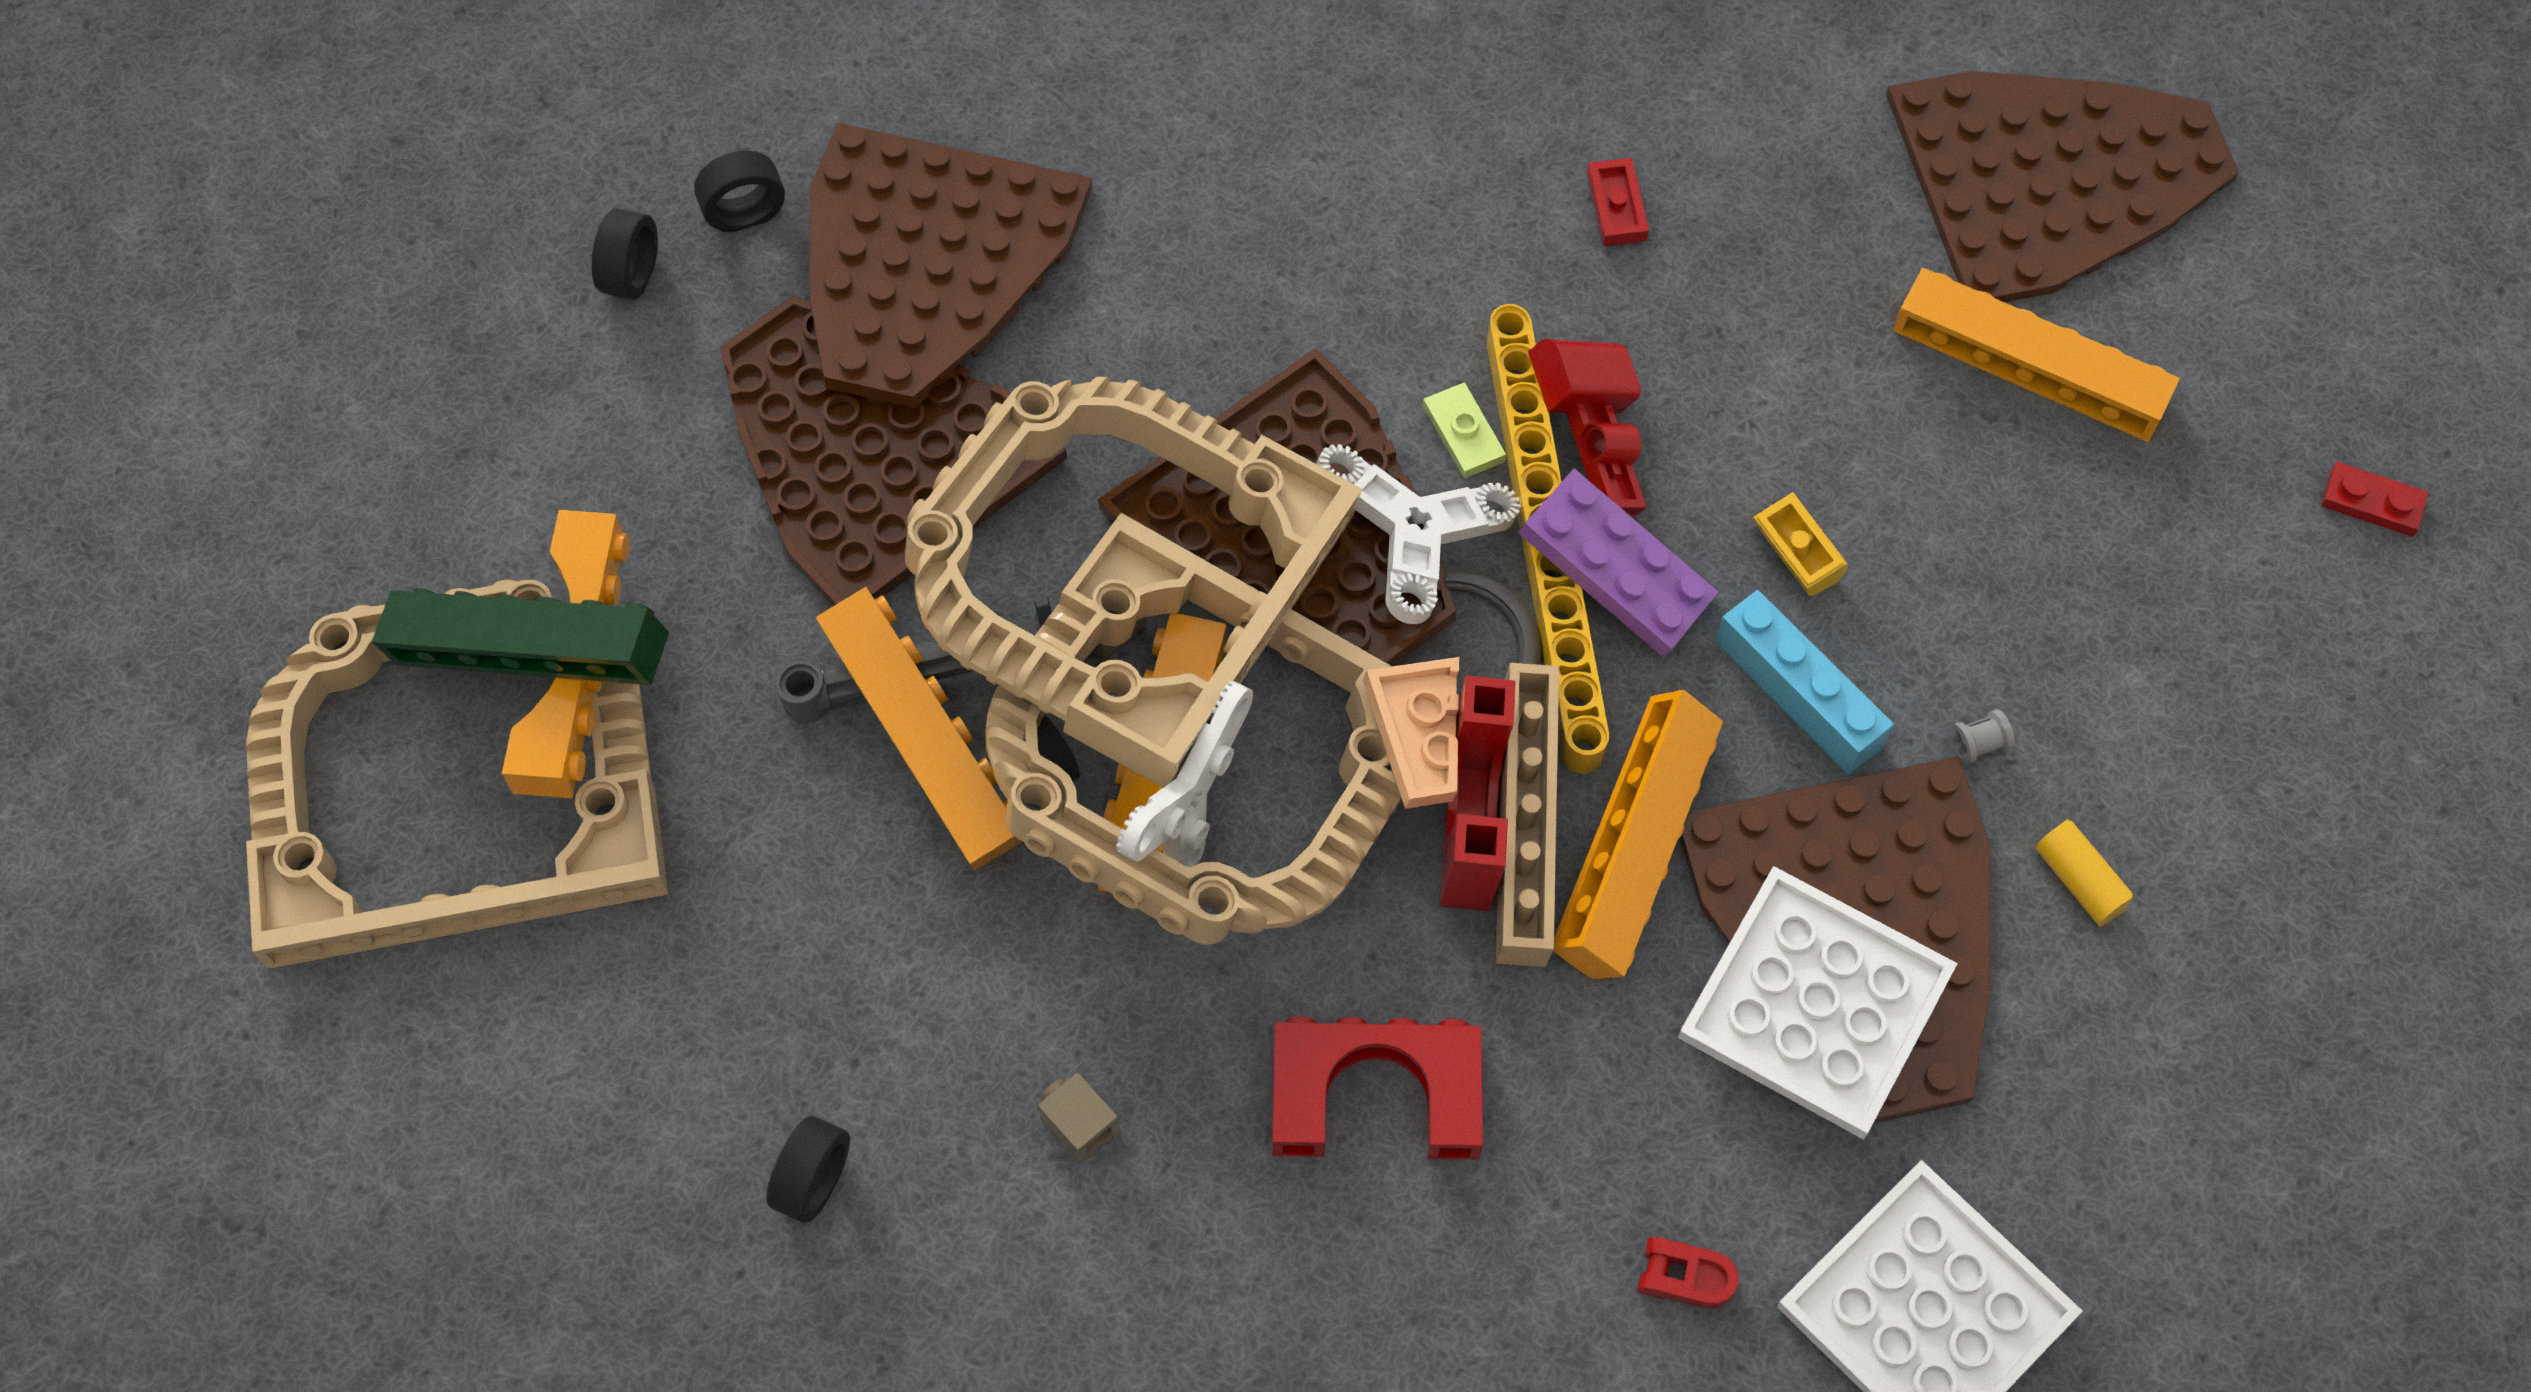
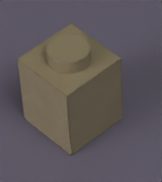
M1078 1072L1067 1081L1064 1078L1056 1080L1041 1095L1042 1102L1038 1104V1110L1042 1122L1080 1164L1120 1132L1118 1116Z

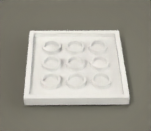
M1773 866L1680 1030L1678 1038L1864 1140L1958 963Z
M1922 1160L1776 1306L1863 1392H2006L2082 1313V1310Z

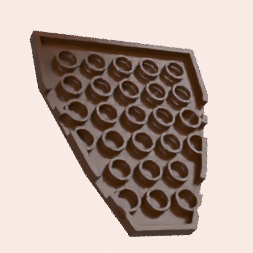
M1968 71L1888 86L1886 97L1957 282L1976 291L1989 293L1995 299L2002 302L2055 293L2066 287L2067 282L2083 273L2090 274L2098 270L2101 264L2119 254L2123 256L2159 237L2177 225L2179 220L2192 209H2198L2206 203L2216 191H2222L2234 182L2239 173L2207 101L2111 82Z
M838 123L810 185L809 298L825 388L911 408L918 406L929 396L930 391L935 386L944 384L955 374L954 366L968 354L975 357L984 350L1019 311L1021 299L1030 289L1036 292L1044 283L1045 272L1054 262L1061 264L1068 256L1092 189V178Z
M792 296L720 347L739 435L790 561L832 606H835L864 587H867L875 600L881 595L885 596L913 575L905 564V546L908 530L906 521L912 507L919 499L927 500L933 492V485L941 470L945 466L950 468L954 466L958 461L961 447L968 436L971 434L977 436L984 428L985 418L996 402L1003 404L1011 393L996 383L990 387L972 378L970 370L960 365L955 367V374L944 384L935 386L930 391L929 396L915 408L827 389L824 383L810 302ZM1063 447L1054 456L1042 460H1024L973 525L972 530L1067 459L1066 448Z
M1316 348L1215 417L1218 425L1229 431L1235 429L1241 432L1242 438L1253 444L1263 435L1315 464L1324 448H1329L1330 445L1337 447L1338 444L1342 445V448L1345 449L1348 446L1351 448V452H1358L1357 456L1362 457L1369 465L1375 464L1416 494L1408 475H1404L1396 459V450L1391 440L1388 441L1380 425V416L1375 406ZM1160 456L1098 499L1099 509L1112 523H1114L1120 513H1123L1267 595L1285 570V568L1275 563L1271 546L1260 525H1247L1232 515L1229 510L1230 495ZM1328 464L1331 465L1330 470H1335L1334 474H1336L1337 472L1340 473L1339 476H1342V474H1345L1346 476L1347 474H1350L1349 471L1340 464ZM1355 510L1353 518L1292 607V610L1393 667L1456 620V609L1451 592L1448 591L1446 586V575L1440 560L1439 580L1437 582L1438 600L1430 617L1420 624H1408L1396 619L1389 612L1385 601L1390 535ZM1412 519L1408 520L1409 524H1415ZM1417 524L1420 527V529L1423 530L1424 525ZM1401 593L1400 597L1404 598L1403 602H1409L1408 606L1411 603L1414 604V607L1422 605L1420 599L1415 595Z
M1959 756L1689 811L1684 822V831L1679 838L1700 908L1709 922H1714L1729 944L1771 869L1775 866L1958 963L1874 1123L1970 1103L1974 1096L1990 994V843Z

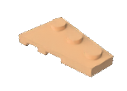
M1459 657L1367 670L1363 678V683L1405 809L1452 802L1457 793L1458 739L1456 738V715L1459 707V695L1456 694Z

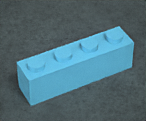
M1758 589L1722 617L1715 642L1848 775L1852 774L1884 748L1894 723Z

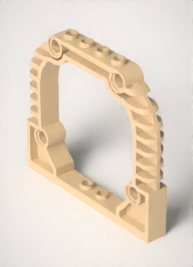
M1100 376L1095 377L1091 382L1072 385V380L1060 382L1052 387L1041 382L1029 381L1022 383L1012 391L1003 404L996 402L985 418L984 428L977 436L974 434L968 436L961 447L958 461L952 468L945 466L935 480L931 495L926 501L919 499L908 515L906 521L908 530L905 546V564L909 571L915 575V596L921 620L925 628L929 630L938 642V646L945 653H949L956 660L960 661L961 666L969 671L973 669L986 677L987 681L994 685L1000 684L1012 691V695L1021 700L1026 699L1039 706V710L1048 715L1053 714L1064 720V733L1164 788L1178 777L1205 723L1210 724V717L1213 714L1212 709L1219 707L1215 704L1216 700L1222 701L1219 696L1221 691L1224 692V687L1230 681L1242 683L1353 518L1362 488L1263 435L1253 444L1242 438L1241 432L1235 429L1229 431L1218 425L1217 419L1209 415L1206 417L1192 411L1191 405L1185 402L1179 404L1167 397V392L1160 389L1153 391L1141 387V382L1130 379L1126 383L1110 382L1109 377ZM1072 435H1112L1140 445L1230 495L1229 510L1237 520L1247 525H1260L1271 546L1275 563L1285 568V570L1268 595L1261 591L1256 596L1247 614V618L1251 620L1245 628L1238 625L1235 627L1223 650L1227 655L1208 682L1192 673L1162 678H1141L1136 668L1121 660H1108L1099 664L1096 668L998 616L972 595L963 578L969 566L973 540L972 527L1024 460H1042L1054 456L1065 446ZM1107 693H1114L1119 695L1120 697H1113L1111 695H1108Z
M1120 513L1064 588L1059 604L1035 636L1084 662L1099 643L1105 646L1124 644L1131 638L1137 620L1159 614L1178 613L1187 600L1235 627L1238 625L1245 628L1251 620L1247 618L1248 611L1260 591ZM1292 609L1267 644L1280 652L1285 659L1305 666L1351 693L1345 709L1351 721L1353 733L1339 764V774L1348 786L1312 843L1287 867L1261 877L1251 878L1239 870L1220 862H1202L1188 868L1157 849L1139 862L1117 852L1116 845L1119 843L1117 842L1118 837L1122 835L1120 834L1121 828L1078 804L1076 787L1070 776L1058 765L1039 754L1037 729L1046 713L1039 710V706L1026 699L1021 700L1012 695V691L999 684L988 709L985 738L986 749L994 770L995 780L1000 790L1008 799L1005 814L1006 825L1009 831L1023 841L1033 853L1042 857H1051L1068 867L1069 871L1079 880L1097 884L1112 893L1114 898L1122 905L1132 909L1138 908L1155 918L1160 926L1168 932L1177 935L1182 934L1203 945L1218 943L1228 935L1229 930L1236 933H1261L1264 929L1288 928L1301 924L1304 920L1324 911L1342 894L1392 813H1395L1402 802L1363 683L1367 670L1392 666ZM1107 611H1113V612H1116V613H1118V614H1112V613H1109V612H1107ZM1362 756L1370 757L1374 761H1368L1364 759ZM1035 804L1040 806L1043 810L1033 811L1028 809L1024 805ZM1201 906H1210L1216 909L1219 914L1211 915L1201 909Z
M501 580L492 586L470 590L456 588L444 593L454 595L456 591H465L479 597L496 598L498 594H508L523 600L537 601L540 597L553 598L549 588L537 580ZM368 605L354 606L348 611L333 613L319 619L310 630V644L301 647L287 658V666L277 676L267 681L260 692L261 697L256 707L251 711L246 738L250 828L252 840L246 841L252 952L267 969L668 895L656 790L651 777L640 684L603 681L601 690L599 692L594 691L591 707L594 708L595 723L592 732L595 778L585 782L575 795L574 804L582 824L568 845L555 858L557 877L503 887L481 885L473 888L471 893L455 896L433 894L423 897L417 903L368 912L363 911L352 895L333 884L337 872L335 860L315 835L309 833L304 752L308 725L324 698L331 692L348 690L363 685L376 675L383 662L391 661L371 642L385 605L373 607ZM347 642L342 648L333 650L338 644ZM614 804L612 810L608 813L595 815V812L601 806ZM314 858L311 865L307 868L297 870L303 861Z

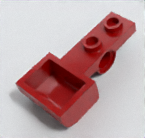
M1543 339L1528 351L1547 411L1566 413L1588 480L1628 515L1636 516L1640 514L1647 506L1632 464L1640 455L1641 436L1635 426L1620 424L1615 414L1623 412L1634 403L1641 394V387L1627 349L1619 343Z

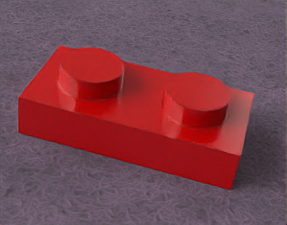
M1632 158L1588 163L1587 177L1603 246L1647 241L1649 228Z
M2336 461L2331 469L2321 506L2413 537L2419 529L2428 491Z

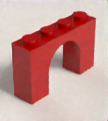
M1466 675L1459 697L1458 713L1456 715V738L1458 739L1457 793L1452 802H1446L1439 906L1489 911L1506 867L1508 819L1496 818L1502 762L1514 723L1516 681Z
M1303 1016L1290 1017L1285 1022H1275L1273 1156L1324 1157L1325 1105L1330 1085L1338 1074L1350 1065L1363 1060L1382 1059L1397 1063L1406 1068L1417 1078L1424 1090L1428 1108V1159L1480 1160L1483 1147L1481 1026H1469L1467 1021L1460 1019L1443 1020L1438 1025H1418L1417 1021L1408 1018L1392 1019L1387 1024H1367L1366 1020L1356 1017L1341 1018L1336 1023H1316L1314 1019Z

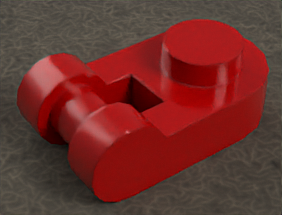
M1648 1238L1645 1256L1649 1258L1646 1273L1640 1274L1637 1288L1639 1293L1712 1309L1724 1306L1733 1297L1738 1286V1272L1734 1263L1727 1256L1715 1251L1664 1238ZM1676 1263L1685 1266L1683 1280L1667 1277L1670 1264Z

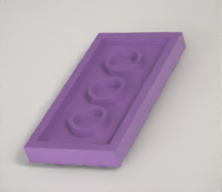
M1575 468L1517 532L1663 658L1674 648L1718 593L1713 586Z

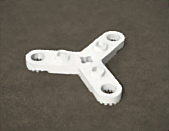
M1338 444L1337 447L1330 445L1329 448H1324L1316 464L1332 473L1335 470H1330L1331 465L1328 464L1336 463L1344 466L1350 474H1347V476L1342 474L1339 477L1362 488L1356 511L1390 535L1385 601L1389 612L1396 619L1404 623L1420 624L1425 622L1436 606L1438 600L1437 582L1439 580L1441 544L1507 530L1513 525L1520 512L1519 497L1514 496L1516 493L1513 490L1509 492V487L1506 485L1502 488L1500 483L1495 485L1488 483L1487 486L1484 484L1478 488L1469 489V487L1419 497L1375 464L1371 466L1362 457H1358V452H1351L1350 447L1347 446L1345 449L1342 448V445ZM1486 501L1499 504L1505 512H1502L1501 515L1498 511L1494 514L1495 510L1493 509L1490 512V507H1485ZM1412 519L1415 524H1409L1408 520ZM1417 524H1423V530ZM1401 593L1415 595L1420 599L1422 605L1414 607V604L1411 603L1408 606L1409 602H1403L1404 598L1400 597Z
M1230 681L1224 687V692L1221 691L1219 694L1222 701L1216 700L1215 702L1219 707L1212 709L1210 724L1205 723L1178 777L1152 795L1145 807L1142 805L1136 807L1134 813L1131 812L1129 815V821L1126 819L1124 824L1128 828L1127 830L1121 829L1120 831L1122 835L1117 840L1119 842L1116 845L1117 852L1139 862L1163 844L1164 854L1188 868L1199 863L1210 828V824L1206 822L1207 793L1216 775L1222 776L1231 763L1234 749L1231 748V745L1250 709L1253 699L1252 689L1235 681Z

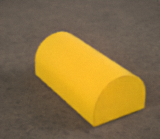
M1794 492L1753 517L1754 524L1808 596H1814L1836 584L1846 573L1847 562Z
M2067 819L2035 846L2038 854L2099 927L2104 926L2127 910L2133 898V893L2072 820L2069 821Z

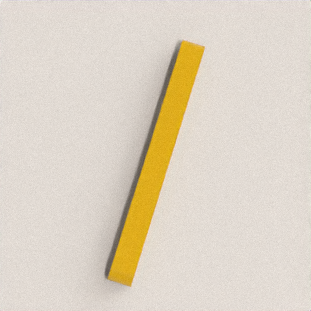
M1506 304L1495 309L1490 317L1487 350L1512 488L1516 493L1514 496L1519 497V504L1521 506L1518 514V522L1521 529L1562 481L1549 412L1547 411L1528 351L1536 345L1531 318L1524 308L1514 304ZM1507 332V333H1512V334H1515V335H1506V334H1503V333ZM1509 371H1519L1523 374H1513ZM1516 410H1526L1530 413L1521 414ZM1532 449L1537 451L1538 453L1529 454L1524 452L1523 450ZM1540 489L1544 491L1546 494H1535L1532 493L1530 490ZM1521 536L1535 616L1542 643L1544 665L1559 666L1558 743L1561 758L1571 771L1581 774L1591 773L1598 769L1604 760L1609 742V730L1582 588ZM1549 570L1556 571L1562 576L1550 577L1544 572ZM1562 612L1567 614L1570 619L1560 620L1555 618L1552 613ZM1568 654L1576 657L1579 661L1569 663L1561 660L1558 656ZM1578 697L1584 700L1587 705L1574 706L1566 699ZM1580 740L1587 741L1591 743L1595 747V749L1582 750L1578 748L1574 744V742Z

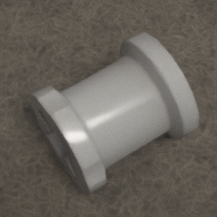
M1998 709L1990 711L1984 719L1966 725L1962 722H1957L1950 725L1949 728L1950 743L1957 756H1959L1961 763L1966 766L1976 762L1978 756L1996 750L2005 753L2010 751L2015 745L2012 726L2006 715Z

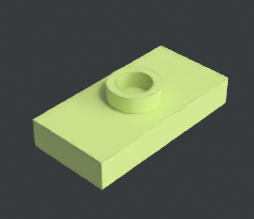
M1465 382L1423 399L1425 412L1464 479L1505 462L1506 453Z

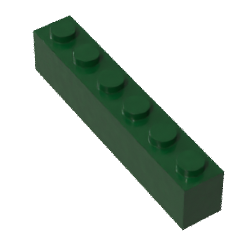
M415 588L412 592L390 591L371 642L391 661L400 666L652 685L669 631L654 616V612L650 608L638 603H626L625 606H610L595 600H583L581 603H566L551 597H540L537 601L523 600L508 594H498L496 598L479 597L465 591H456L454 595L436 594L427 589Z

